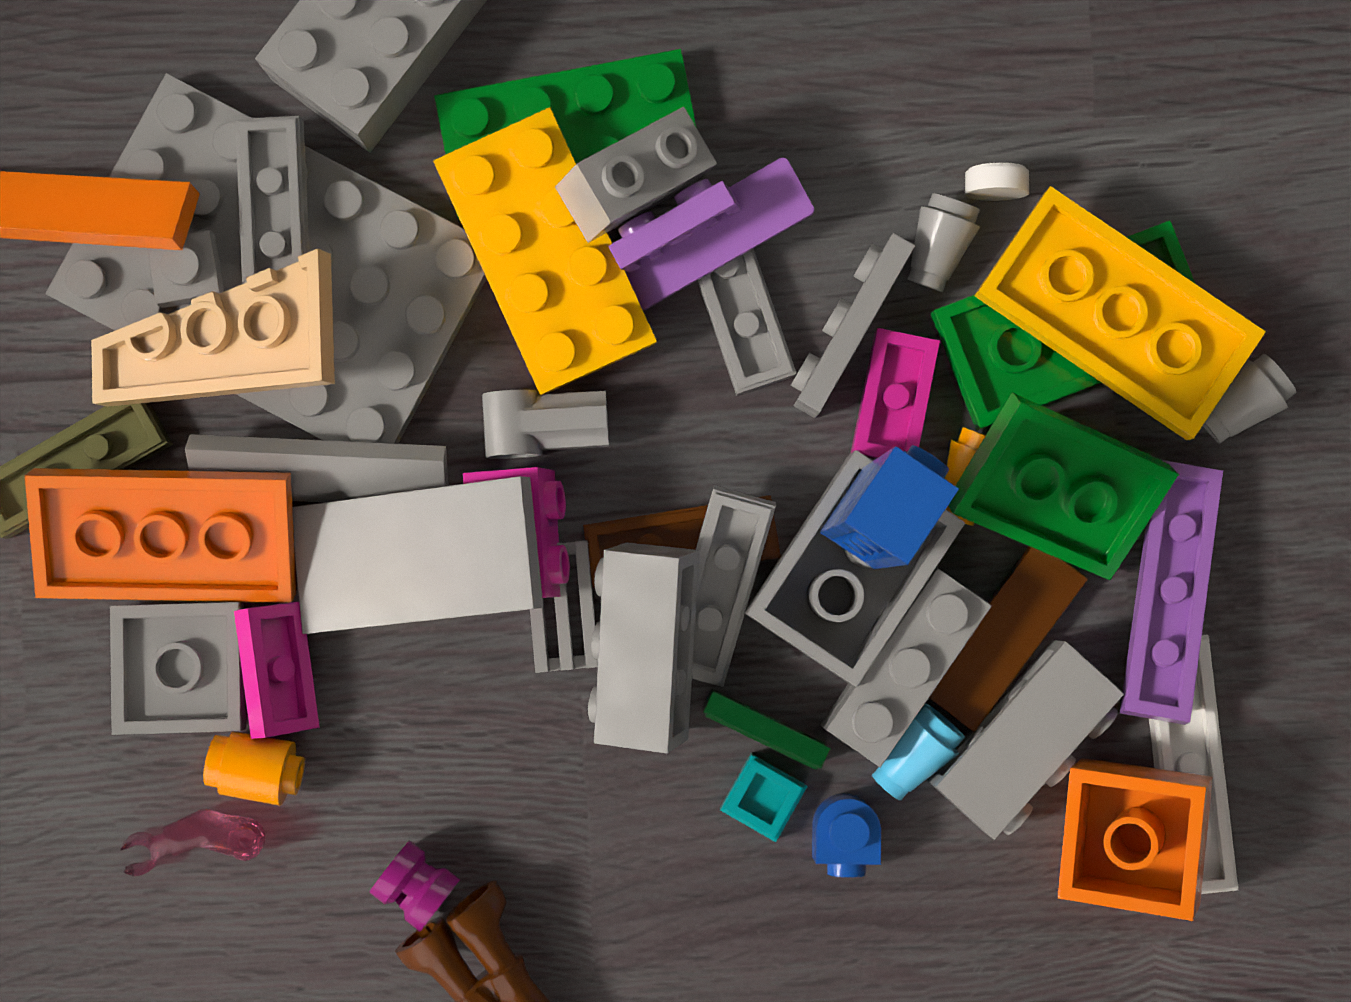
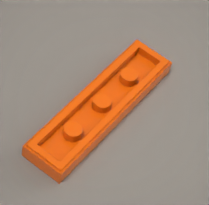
M0 171V238L183 251L200 193L190 182Z

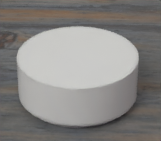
M986 163L970 167L965 172V196L970 199L1004 201L1019 199L1029 195V170L1023 165L1015 163Z

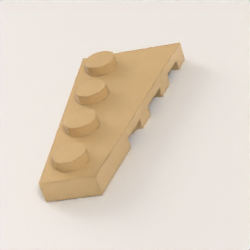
M315 249L298 256L299 261L279 270L268 268L246 277L247 283L222 293L211 291L192 299V305L170 314L157 313L91 340L93 404L110 407L335 384L331 253Z

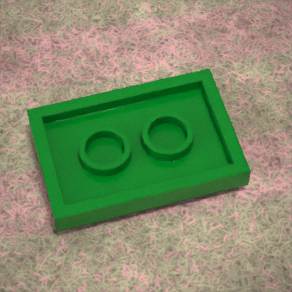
M1012 392L957 482L956 487L959 490L948 507L953 514L1111 580L1179 474L1169 463Z

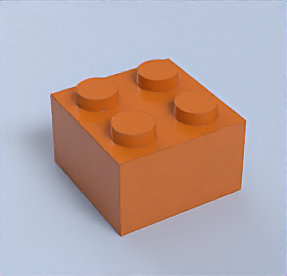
M1084 758L1080 759L1070 767L1058 898L1193 921L1201 902L1213 777Z

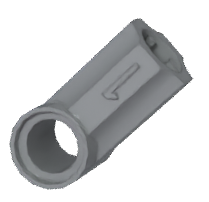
M502 390L482 394L485 456L488 459L536 457L543 455V451L609 447L606 391L539 395L537 390Z

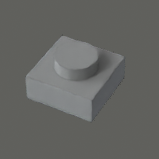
M210 230L188 234L183 251L147 248L156 305L166 308L189 304L192 299L211 291L217 293L225 291L216 235Z

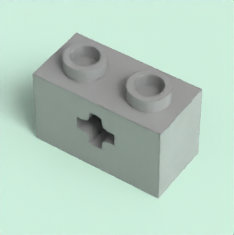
M682 107L580 161L563 177L555 188L586 241L589 243L693 185L711 170L717 162L686 109Z

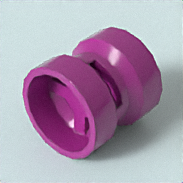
M409 840L385 869L369 893L383 904L396 902L399 908L404 911L405 921L420 932L460 879L446 868L436 869L432 865L429 866L425 863V852Z

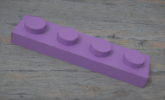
M1164 461L1169 463L1179 476L1145 527L1123 685L1124 695L1121 699L1120 713L1185 725L1191 721L1223 471Z

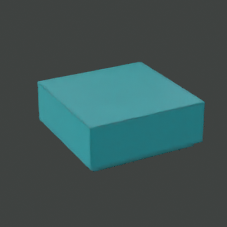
M751 753L720 806V811L776 842L805 792L807 785Z

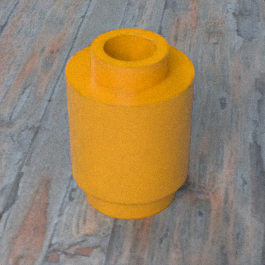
M236 731L231 732L229 737L215 735L207 752L203 781L206 786L216 787L219 795L281 806L287 794H298L304 774L305 758L296 756L295 742L269 737L251 739L250 734Z

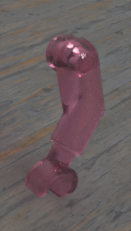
M200 809L163 827V833L156 836L147 832L131 834L123 842L120 850L128 849L135 845H142L150 850L151 858L148 861L136 862L125 867L124 873L131 876H141L155 867L158 858L170 853L175 857L196 847L229 855L240 861H249L260 854L265 844V832L263 827L251 818L212 809Z

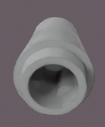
M932 193L928 206L920 207L915 247L910 265L911 270L907 280L943 292L947 280L949 281L980 229V226L975 224L980 209L959 200Z
M1262 354L1253 362L1247 359L1203 424V427L1217 443L1221 444L1228 437H1233L1287 409L1286 401L1297 393L1296 389L1282 369L1266 354Z

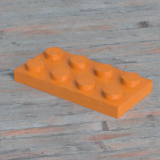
M33 468L24 475L35 598L291 603L296 595L291 473Z

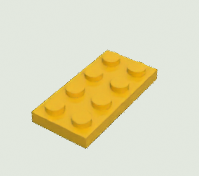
M550 107L433 160L540 395L550 393L657 344L625 271L620 269L608 247L612 244L608 233L588 243L555 188L576 163Z
M1051 186L1044 192L974 295L1185 440L1195 438L1266 332Z

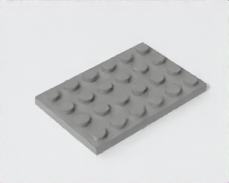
M166 73L109 177L190 182L200 193L188 234L210 230L216 235L224 290L227 291L242 285L235 119L251 117ZM305 146L310 251L321 249L331 253L335 384L240 393L236 395L324 441L399 444L487 278L463 228ZM73 243L45 293L113 330H118L160 312L170 314L192 305L189 303L166 308L156 305L147 248Z

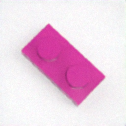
M881 328L876 329L851 453L857 450L867 458L877 459L895 446L906 452L912 445L919 447L940 340Z
M300 602L235 610L234 616L251 739L320 728L307 634L302 633Z

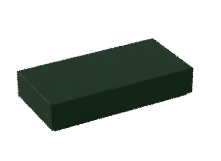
M711 689L702 707L705 717L815 770L822 768L831 749L826 743L714 689Z

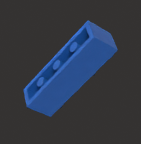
M912 445L906 452L895 446L863 467L820 533L873 569L908 565L959 488L944 479L949 468L927 451Z

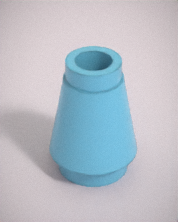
M925 704L881 768L878 767L872 774V777L890 795L898 800H902L908 792L914 790L959 755L956 747L965 737L939 711L929 704Z

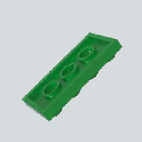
M681 49L434 95L445 155L549 107L576 164L682 107L686 109L696 127Z
M1171 221L1127 236L1128 239L1195 283ZM974 295L935 309L931 313L976 431L994 423L1012 392L1042 406L1101 383Z

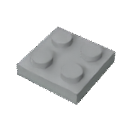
M244 602L110 606L112 735L246 730V698L234 616L235 610L244 609Z

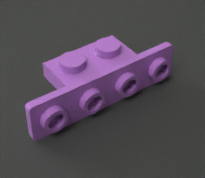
M779 158L731 187H728L723 181L712 186L708 179L689 186L674 197L678 204L677 207L658 218H655L652 211L630 220L618 229L622 238L608 247L620 269L625 271L640 306L645 311L814 214L815 209L789 161L786 158Z

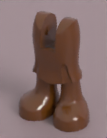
M495 880L483 884L455 905L447 916V923L440 916L427 922L420 932L416 930L410 934L395 950L402 963L408 969L432 976L452 997L454 1002H550L529 976L523 956H515L504 938L499 922L507 903L504 892ZM451 929L485 968L477 977H475L461 956Z

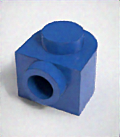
M843 793L828 797L818 806L813 817L812 858L816 864H827V875L835 877L866 876V865H881L880 821L873 809L864 800L852 794Z

